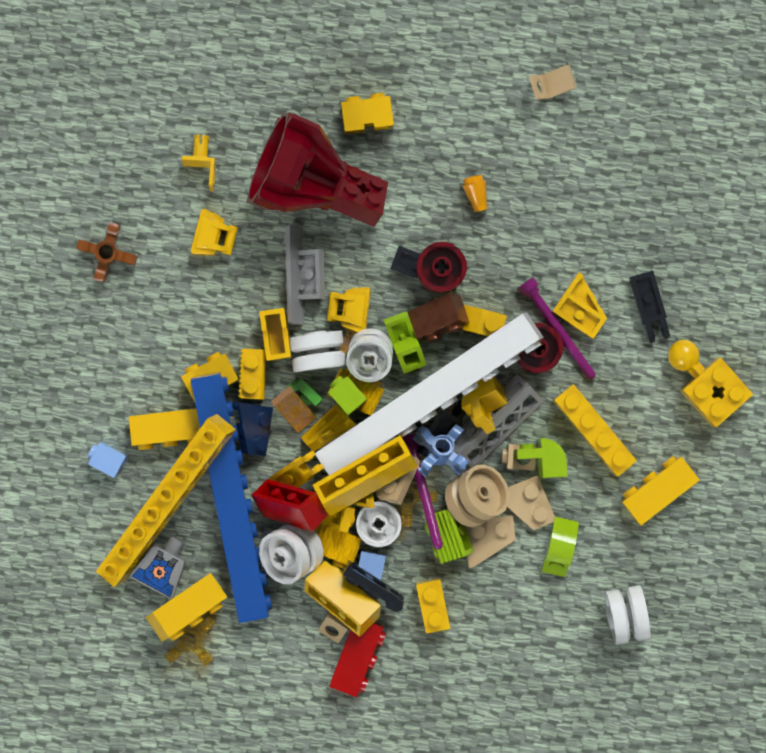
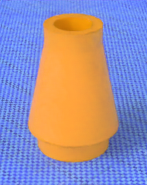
M482 174L464 178V185L462 187L472 205L473 212L488 209L486 180H483Z

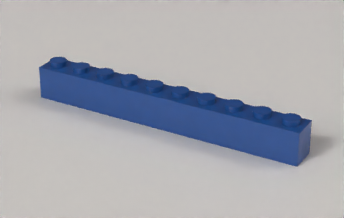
M221 372L192 377L191 384L200 428L207 418L216 414L231 425L230 417L234 416L232 402L226 401L225 392H229L227 377H222ZM233 426L236 431L208 469L239 623L268 618V610H272L270 595L265 596L263 586L268 585L265 571L260 572L259 547H255L254 538L258 537L256 523L250 522L249 514L253 513L251 498L246 499L244 490L249 489L246 474L241 475L239 465H244L241 450L236 451L235 441L239 440L237 427Z

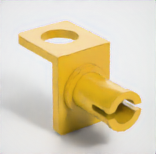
M200 134L194 135L193 156H182L183 166L210 168L209 188L210 191L214 192L216 161L215 158L207 157L210 137L202 135L201 144Z

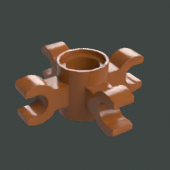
M109 222L105 241H101L98 244L78 240L76 249L95 254L99 260L93 278L96 281L105 283L109 265L116 261L136 265L138 256L119 251L115 245L121 227L118 224ZM106 246L113 248V255L109 259H103L101 256V251Z

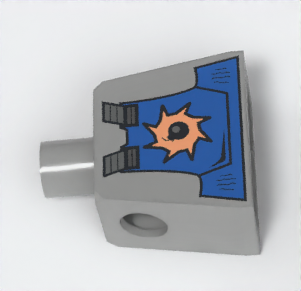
M171 536L165 548L155 544L131 573L130 577L172 599L176 593L187 561L178 556L184 542Z

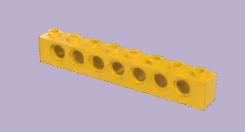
M218 414L207 418L96 570V573L113 587L126 581L234 434L236 429Z

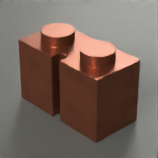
M447 293L408 311L416 339L427 341V343L440 340L441 335L447 331L449 334L456 333L462 330L463 325L470 323L461 295Z

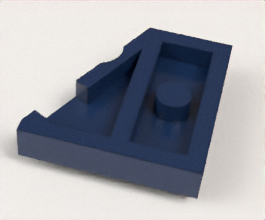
M233 402V410H238L240 420L236 426L240 435L242 453L266 456L273 407Z

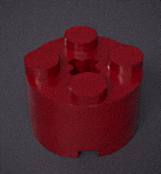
M435 242L427 246L421 252L416 264V274L421 285L428 291L437 294H445L455 290L462 283L467 272L465 256L459 248L449 242ZM439 262H443V265L448 267V270H445L443 274H439V270L435 269Z
M534 323L543 336L539 342L543 345L544 350L540 351V355H537L536 351H531L528 354L522 351L518 354L520 359L516 363L527 372L543 373L554 368L560 361L564 348L560 334L551 326L545 323Z

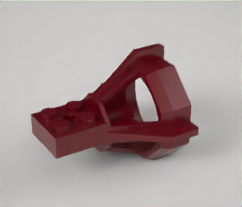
M288 112L277 118L274 124V129L265 144L252 176L246 203L263 210H280L282 212L310 208L328 210L330 208L375 227L383 215L388 182L342 161L319 124Z

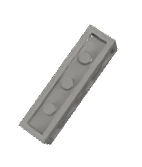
M518 374L503 387L508 403L491 412L496 429L494 431H497L496 436L492 440L487 441L489 434H486L481 427L477 428L472 419L462 427L464 431L460 439L454 444V451L466 458L471 468L479 465L544 402ZM531 395L534 399L527 406H523V401ZM510 414H514V419L510 423L505 424V419ZM479 448L478 454L470 460L467 456L474 449Z

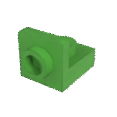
M302 378L299 381L294 379L286 387L291 386L295 392L300 390L302 393L299 397L308 406L312 403L318 406L323 400Z

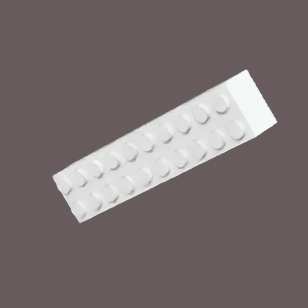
M528 313L521 314L316 452V457L322 463L328 475H331L393 440L398 434L401 437L406 436L417 428L416 422L419 420L422 424L438 414L436 412L437 408L440 406L443 410L458 401L456 397L458 394L462 393L463 396L469 394L479 387L476 382L481 379L486 382L500 373L497 369L500 366L504 365L507 368L520 359L519 353L525 351L528 354L541 345L539 340L543 338L542 334Z

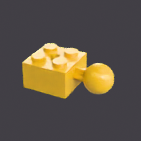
M678 340L669 348V363L679 371H688L693 377L680 392L711 427H717L754 394L721 357L716 358L704 368L699 362L700 353L698 347L689 340ZM713 387L721 389V397H712L714 393Z

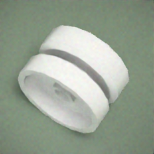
M316 331L289 338L290 351L294 353L306 352L305 356L295 357L292 360L293 373L347 366L346 354L344 352H330L329 348L340 347L344 344L342 331Z
M285 524L262 539L259 545V556L267 574L275 581L282 584H293L320 566L323 560V546L315 530L311 532Z
M640 585L627 587L625 592L626 603L618 589L605 591L606 615L615 645L629 642V627H631L633 636L637 641L651 638L647 606Z

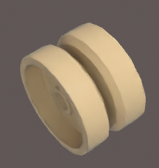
M485 464L476 465L449 481L445 489V501L451 515L460 524L467 527H478L506 510L509 504V490L502 475L493 467Z

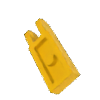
M312 450L303 457L300 456L269 477V479L299 488L311 480L316 473L324 469L322 463L317 464L310 470L305 462L310 461L316 455Z

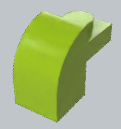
M407 311L384 319V324L403 373L405 374L426 366L424 355L416 339Z
M538 438L537 448H535L534 444H520V449H514L513 459L538 458L539 478L568 477L565 452L555 441Z
M554 517L541 572L566 577L575 550L579 522Z

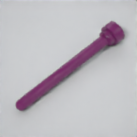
M534 277L530 278L517 289L522 296L525 295L527 299L531 298L548 324L560 334L563 345L589 380L594 379L596 373L538 293L540 290L537 287L539 285Z
M416 433L402 437L412 456L420 460L419 453L417 452L420 444L413 439ZM419 464L414 476L433 547L439 550L443 547V542L426 478L418 471L421 467Z

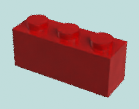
M267 479L251 495L263 517L311 532L328 516L315 492Z
M374 622L360 637L350 629L329 687L357 697L359 692L364 693L369 680L364 677L368 669L373 670L377 659L374 651L377 645L382 646L386 633L382 631L383 625Z

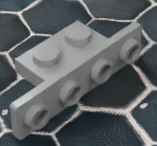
M286 225L284 242L286 244L284 265L287 275L285 283L287 307L285 312L288 324L303 325V300L325 299L324 250H302L301 226Z

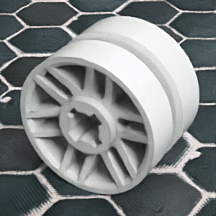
M364 329L356 333L349 343L346 357L350 373L355 378L364 382H375L384 378L392 365L394 350L390 338L384 332L377 329Z
M374 501L375 508L363 507L360 510L356 520V528L360 538L365 543L374 547H383L391 544L398 537L401 531V517L398 510L392 504L385 501ZM376 519L384 522L381 528L374 526Z

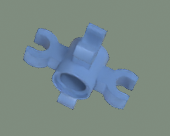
M456 424L447 435L434 437L426 427L421 426L416 431L413 439L418 444L425 446L429 451L428 457L420 464L421 467L418 471L426 477L435 465L442 466L447 463L456 474L461 475L469 461L463 456L457 455L453 450L454 444L460 439L464 430ZM436 448H441L446 453H441Z

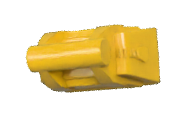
M202 209L191 247V254L213 256L217 252H222L231 256L238 227L228 226L225 224V220L218 214ZM221 231L227 232L224 246L218 245Z
M370 288L347 289L344 294L330 292L326 321L341 322L342 328L356 333L366 329L371 296ZM339 300L344 301L342 315H337Z

